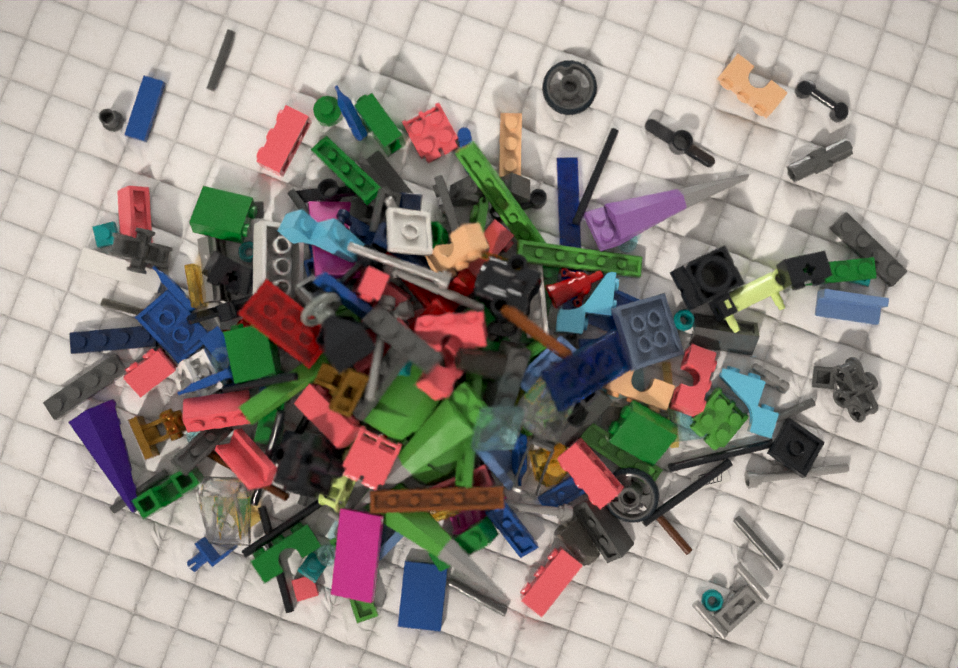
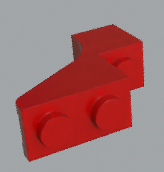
M467 268L462 269L449 282L447 289L468 297L473 292L477 277ZM438 295L417 318L426 315L440 316L453 313L460 304ZM417 318L409 325V328L414 333Z

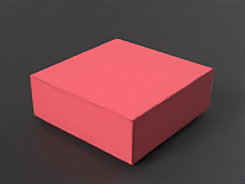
M305 576L292 580L297 602L319 595L316 582H312Z

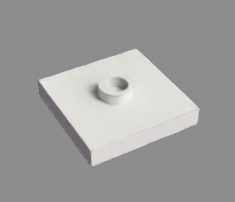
M391 207L386 210L388 252L430 256L433 253L430 212Z

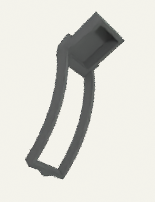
M543 428L538 432H534L526 447L511 490L533 500L537 499L556 443L547 429ZM531 443L550 451L535 495L515 487Z

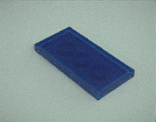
M611 330L540 373L556 410L562 412L632 368L617 331Z

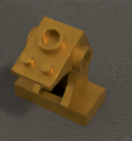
M323 363L314 383L329 388L328 392L333 395L328 406L331 411L350 417L369 380V376L351 367L338 374L331 364Z
M172 409L163 411L160 413L159 419L146 424L143 416H136L128 420L145 460L160 455L156 447L157 444L168 439L175 441L184 436L183 432L187 430L182 419L183 414L181 410L173 412ZM162 423L167 431L164 436H161L157 428Z

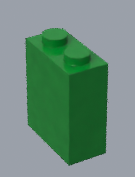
M372 93L368 96H361L354 105L356 111L382 150L390 157L405 146L403 136Z
M203 186L189 223L193 233L243 244L245 237H248L250 234V223L257 215V207L253 197Z
M243 324L230 326V331L223 332L234 383L283 373L277 344L252 325L244 327Z
M632 400L629 405L623 407L618 420H614L608 428L610 443L651 466L657 463L678 437L677 424L635 400Z

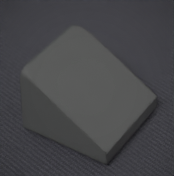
M814 366L812 387L837 390V382L832 372L833 367Z

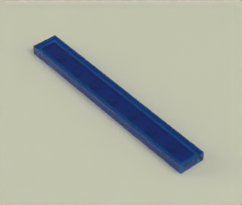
M578 157L556 158L559 245L581 248L580 226L572 223L580 204ZM560 275L561 281L571 278L569 276L562 277ZM578 295L562 304V309L572 310L579 308L575 307L572 303L573 299L577 298Z

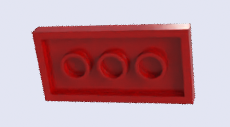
M266 279L238 315L308 369L312 367L322 354L321 349L315 342L321 324L314 326L305 325L301 320L304 308ZM315 316L308 317V319L316 318Z

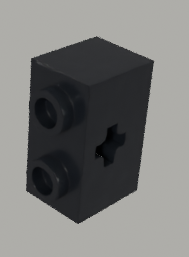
M214 250L202 271V274L208 277L206 281L216 286H219L221 283L227 286L226 291L236 296L239 292L246 295L253 282L252 269ZM227 272L231 273L230 278L226 276Z
M825 250L784 259L776 265L783 289L792 288V291L805 288V284L812 283V286L826 283L825 279L832 276Z

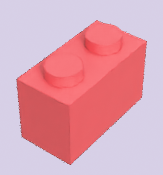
M161 347L157 350L150 349L142 356L144 359L140 363L133 362L125 369L126 374L123 379L140 398L175 372L177 365Z

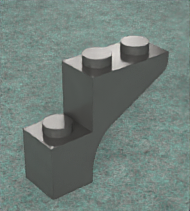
M512 172L501 177V180L518 204L530 200L529 179ZM467 176L450 185L449 195L453 206L477 204L482 197V202L486 199L471 176Z

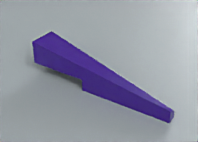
M111 399L85 410L68 423L130 511L134 513L138 511L132 502L137 497V488L131 474L132 467L126 442L122 437L121 421L117 416L115 407L117 404L114 399Z

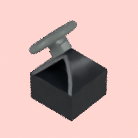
M326 293L315 298L305 307L301 314V320L307 326L321 324L315 342L330 364L340 374L377 348L365 329L352 316L335 314L341 303L339 295ZM313 315L316 317L315 319H308V317Z

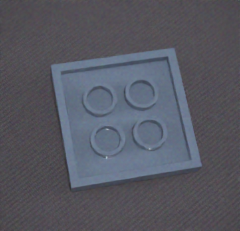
M665 293L611 309L630 371H635L684 354Z

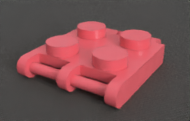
M439 102L424 113L421 111L418 113V116L408 121H402L420 158H425L428 164L441 157L440 149L446 155L458 148L456 144L458 137Z
M362 425L343 464L346 467L343 475L357 482L362 475L364 479L361 484L376 490L379 484L384 485L403 444H395L385 439L382 434L379 436L366 430V427ZM383 442V443H385V444H387V445H389V446H391V447H393V448H396V449L394 450V449H392V448H390V447H388V446H385V445H383V444H381V443Z

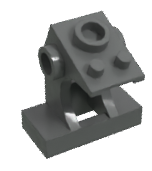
M379 188L377 198L368 205L361 199L353 197L349 213L351 216L369 225V231L376 233L379 224L383 221L387 223L385 211L388 207L385 199L389 196L393 197L399 208L401 194Z

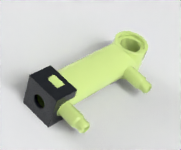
M775 269L709 302L708 304L717 321L720 322L726 319L729 327L736 333L740 329L733 314L770 296L778 309L783 310L785 305L779 292L784 289L782 283L779 284L776 281V277H779L778 270Z

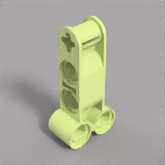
M355 439L348 447H345L342 460H346ZM344 475L339 479L334 478L330 495L325 498L324 495L319 494V504L328 505L334 508L335 512L340 513V509L345 508L356 481Z

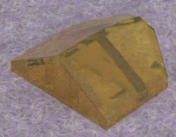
M557 443L554 446L553 455L541 483L545 487L558 484L566 474H569L561 468L557 460L567 449L561 443ZM541 447L529 451L535 481L537 482L540 480L550 451Z

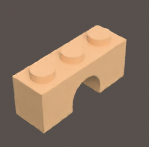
M737 54L717 80L720 81L723 88L734 92L741 102L749 104L757 115L767 118L788 93L772 80L763 88L753 87L749 82L748 76L755 66L740 54Z
M500 113V178L511 172L521 176L522 113Z
M479 223L460 226L450 235L453 244L437 245L432 249L433 253L430 256L425 255L430 270L437 273L444 270L451 272V278L456 276L457 271L467 268L470 261L480 258L482 252L488 249L489 246Z
M614 363L610 364L606 375L610 382L606 387H602L607 390L606 394L616 398L619 395L627 397L626 401L629 403L635 400L639 403L647 404V408L657 413L660 412V409L667 411L675 388L674 385L653 378L650 379L649 385L645 390L637 391L631 382L634 371Z

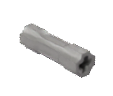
M201 237L197 239L202 271L213 250L219 253L217 238ZM202 274L203 303L223 301L221 283L219 286H216L206 281L208 277Z

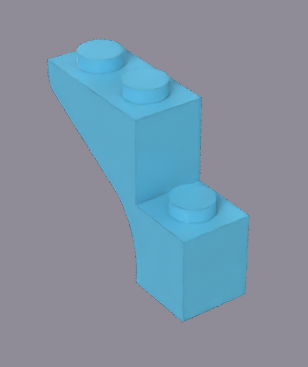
M303 209L287 213L278 229V232L292 244H312L351 263L357 262V254L347 250L348 244L352 242L360 246L365 245L337 219L333 218L317 222Z
M609 272L604 276L583 306L572 310L559 309L555 332L582 335L583 330L587 331L588 318H585V314L610 317L612 315L611 309L617 305V300L613 299L614 291H618L619 279L616 278V272Z
M727 366V369L722 368L719 373L720 379L748 408L750 420L747 431L766 438H772L779 413L773 412L774 407L765 404L758 407L765 381L760 380L761 376L753 373H748L747 376L740 374V369Z

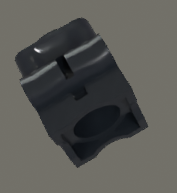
M726 245L669 272L677 289L681 292L680 295L688 311L745 284L739 270L734 265ZM703 268H708L715 275L714 287L708 286L703 281L701 275Z
M520 254L512 255L508 262L490 256L488 262L485 261L478 273L473 294L477 301H483L487 307L492 309L495 319L500 323H508L510 321L498 311L504 306L513 307L528 318L531 301L538 294L542 285V280L540 279L541 272L528 268L526 258Z
M285 430L281 444L274 448L271 455L272 462L278 464L273 483L283 485L282 490L306 497L318 498L319 494L329 496L334 478H341L346 470V467L343 466L345 461L342 460L345 448H337L332 442H328L322 436L305 433L298 435L294 431Z

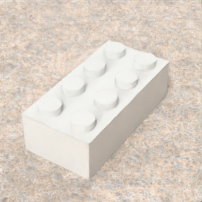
M261 221L254 224L253 294L268 279L294 300L296 285L303 281L304 243L292 244L278 232L281 225L280 222Z

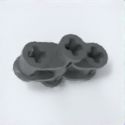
M136 228V238L113 233L112 250L108 254L130 259V266L126 270L146 274V264L168 269V257L173 248L151 243L152 237L155 236L156 232Z
M850 357L844 364L835 366L832 372L840 389L834 391L833 399L841 408H847L850 417L854 421L863 422L866 416L875 414L878 411V404L871 391L878 387V381L872 373L864 372L861 362L855 357Z

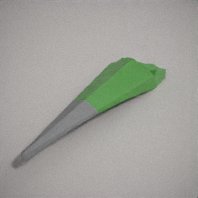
M464 382L449 397H446L399 453L384 485L379 484L376 490H390L439 456L480 431L495 417L468 382ZM370 488L353 509L360 510L370 503V491L376 490Z
M402 481L390 490H405L409 488ZM370 503L363 507L368 512H370ZM429 512L375 513L384 515L383 523L496 595L506 599L505 593L468 556Z

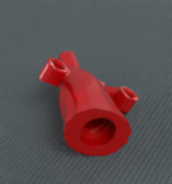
M561 268L559 270L560 275L571 278L546 285L545 287L556 309L577 295L578 297L573 299L572 303L575 307H580L585 294L587 295L590 292L592 283L604 278L601 270L587 275L581 271L573 272L566 268Z

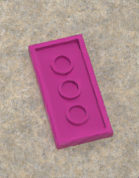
M309 201L308 213L317 222L333 218L337 219L336 215L339 209L350 211L351 202ZM312 245L315 277L326 272L334 279H341L357 263L348 262ZM360 271L352 279L360 278Z
M344 507L340 509L331 595L367 603L374 602L384 515Z

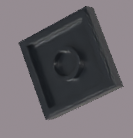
M787 418L767 454L801 478H805L825 442L791 418Z

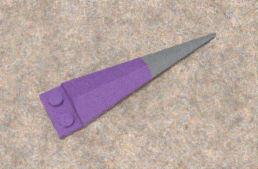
M750 174L608 203L604 207L585 212L584 219L599 250H607L619 246L669 217L747 180Z

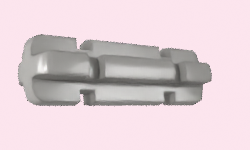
M757 363L752 365L749 373L761 376L760 380L765 381V384L772 388L776 387V390L782 394L788 391L790 387L788 382L783 379L779 380L780 377L767 369L763 370V367Z

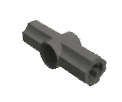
M845 138L827 147L823 146L809 153L805 158L788 165L787 174L794 183L814 173L818 174L832 167L834 163L853 154V147L850 141H847Z

